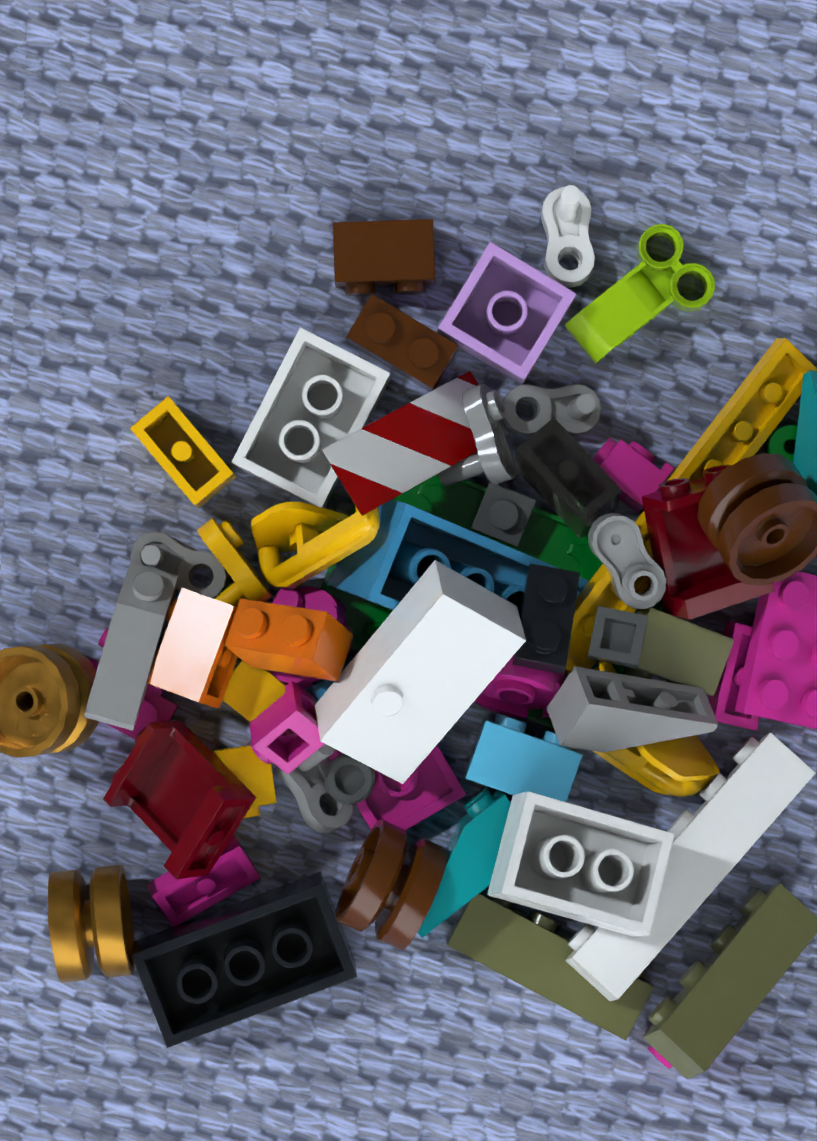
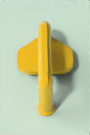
M284 502L268 508L251 520V529L258 551L259 568L262 577L269 585L274 587L293 589L374 540L380 528L379 507L361 516L356 506V513L351 516L303 502ZM297 551L296 555L281 563L280 553Z
M599 661L598 666L593 668L594 670L617 673L611 663ZM697 735L609 752L592 751L649 790L669 796L687 797L695 795L704 789L720 772L717 764Z

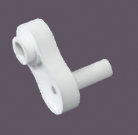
M574 185L555 189L548 194L543 202L541 213L542 224L547 236V251L544 262L546 274L551 279L568 288L580 286L587 281L593 271L595 261L594 251L588 234L592 211L590 201ZM564 257H573L578 263V268L566 270L559 262Z

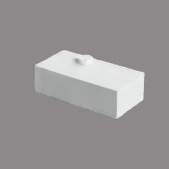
M435 560L342 671L339 682L334 681L315 704L320 741L404 784L526 641L517 606Z

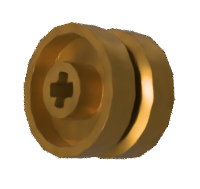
M60 643L2 649L0 651V752L15 758L70 751L87 741L99 724V721L84 717L96 675L92 662L77 649Z
M123 865L102 866L94 869L90 879V899L86 882L77 869L51 872L48 880V926L54 963L61 983L83 981L90 977L94 966V947L99 968L107 978L132 975L135 968L131 956L134 930L129 887Z

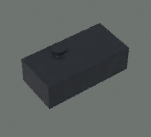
M321 872L134 941L131 956L167 1048L357 977L355 960L341 923L335 921L336 910Z

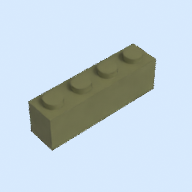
M781 883L764 892L757 888L743 901L738 909L743 914L734 927L727 924L715 935L709 943V947L714 950L704 963L697 960L679 980V983L684 988L674 1000L669 996L665 998L648 1017L653 1025L642 1038L686 1079L704 1073L817 934V917Z
M489 886L485 893L480 892L466 903L446 940L447 946L626 1041L654 988L650 981L644 979L648 970L644 969L618 1000L610 1002L565 961L574 950L568 945L571 939L555 931L559 924L557 921L532 909L529 917L511 908L513 902L487 895Z

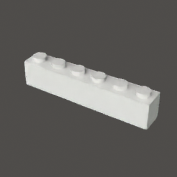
M771 732L759 741L751 736L733 755L732 759L738 765L725 778L719 773L699 794L706 800L694 814L685 810L667 830V832L675 835L650 935L629 936L598 926L593 927L591 924L586 923L569 941L568 945L574 951L565 961L610 1002L618 1000L816 774Z

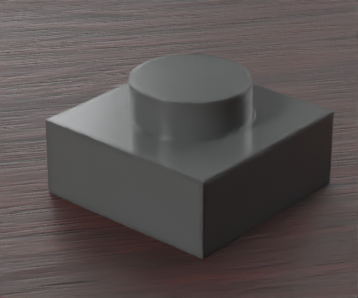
M489 482L471 528L518 547L536 499L500 484L494 485Z
M598 606L587 659L638 669L648 616Z

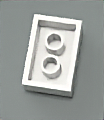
M300 327L231 463L235 467L308 504L325 508L339 478L323 454L322 449L367 426L391 379L390 373Z
M529 791L515 794L512 796L487 895L629 936H647L651 933L675 834Z

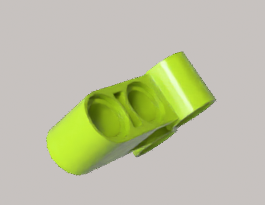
M657 224L646 229L641 235L636 249L637 259L640 264L564 325L595 364L604 359L606 354L616 346L619 347L648 324L650 319L653 320L670 305H674L678 310L684 312H696L702 309L712 298L715 290V281L711 272L705 266L697 263L681 264L679 260L684 250L683 239L680 233L672 226ZM654 237L666 238L673 247V256L663 262L653 260L646 251L647 242ZM691 275L701 280L704 285L703 297L696 301L684 299L679 294L677 287L680 278Z

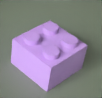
M489 242L440 323L437 333L454 342L459 348L523 385L574 301L576 293L492 242Z

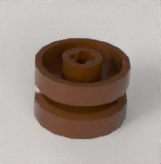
M762 453L738 461L724 469L708 485L700 499L697 519L703 532L711 544L718 549L732 575L747 585H767L782 581L802 570L817 556V495L808 489L804 477L793 462L782 455Z
M379 820L369 832L350 868L338 900L335 921L361 932L375 921L376 939L399 950H404L419 931L430 910L445 871L448 854L446 848L424 838L417 840L407 849L406 830L385 820Z

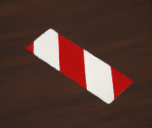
M471 371L322 449L323 454L361 516L477 452L475 439L462 403L463 391L479 385ZM502 423L505 435H508L509 433Z

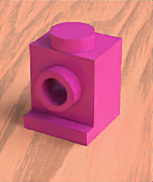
M609 437L591 460L599 466L591 478L639 514L644 508L642 496L656 492L659 489V484L666 480L674 467L666 462L659 469L652 464L655 457L642 445L631 441L628 445L621 439L617 443Z
M293 681L285 686L286 693L249 723L251 733L250 745L256 756L266 764H275L286 774L292 772L325 744L320 741L315 712V704L318 701Z

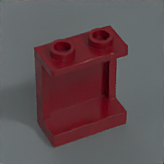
M731 465L707 468L702 471V478L693 481L687 478H679L659 484L660 491L642 496L653 560L664 571L666 578V590L661 598L664 613L690 620L774 592L773 583L767 585H747L736 579L724 563L718 549L711 544L703 532L697 519L699 502L708 485L724 469Z
M180 720L150 722L138 733L135 739V746L125 763L114 773L112 784L103 800L110 807L128 806L171 851L164 867L175 879L209 875L255 801L256 796Z

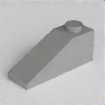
M130 562L104 643L85 709V718L134 730L149 685L147 681L152 670L154 658L168 627L167 614L171 604L176 599L179 575Z
M574 666L547 707L560 746L598 752H609L714 732L718 726L703 688Z

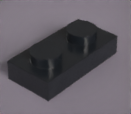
M529 564L520 613L526 641L514 654L513 665L559 674L564 673L570 645L580 577L579 572Z

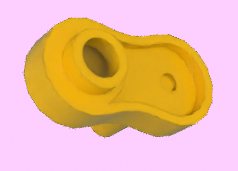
M212 517L197 529L204 543L234 581L233 584L213 599L237 606L239 599L247 598L248 600L267 602L273 597L267 585L238 549L245 542L227 519L219 524Z

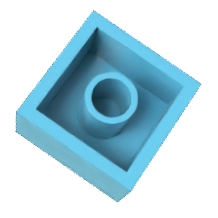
M499 713L496 714L494 722L483 719L464 773L466 779L511 795L529 791L567 802L583 754L572 750L571 747L560 746L554 732L544 729L541 738L524 733L527 723Z

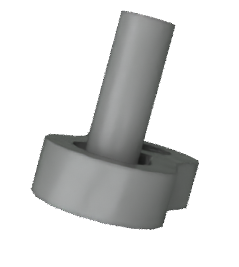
M485 384L463 391L462 403L475 439L478 454L465 458L438 473L442 485L446 487L485 473L489 481L494 485L515 478V461L501 420L506 418V408L500 393L497 390L490 391Z
M524 384L515 387L504 397L506 418L502 419V421L509 430L519 435H530L542 431H557L569 435H579L589 431L596 425L600 419L602 408L596 393L585 385L574 384L562 388L548 389ZM527 402L533 407L531 419L524 421L518 417L515 409L518 403Z
M608 513L600 516L593 522L589 530L588 543L591 552L608 570L615 594L623 603L634 609H646L654 606L661 600L666 590V578L664 571L647 553L639 527L633 520L620 513ZM640 576H648L649 585L647 589L641 593H636L634 590L635 580Z
M156 531L146 533L139 537L132 546L130 555L132 563L179 575L177 585L179 591L184 588L214 598L226 586L227 572L213 554L188 549L165 533ZM200 567L208 568L212 573V581L204 587L198 586L193 580L194 572Z
M324 744L289 774H286L275 765L278 777L295 796L303 820L311 829L319 833L336 831L350 820L353 813V804L338 802L326 789L325 773L329 766L327 757L335 751L333 747ZM319 803L326 805L328 815L321 810Z

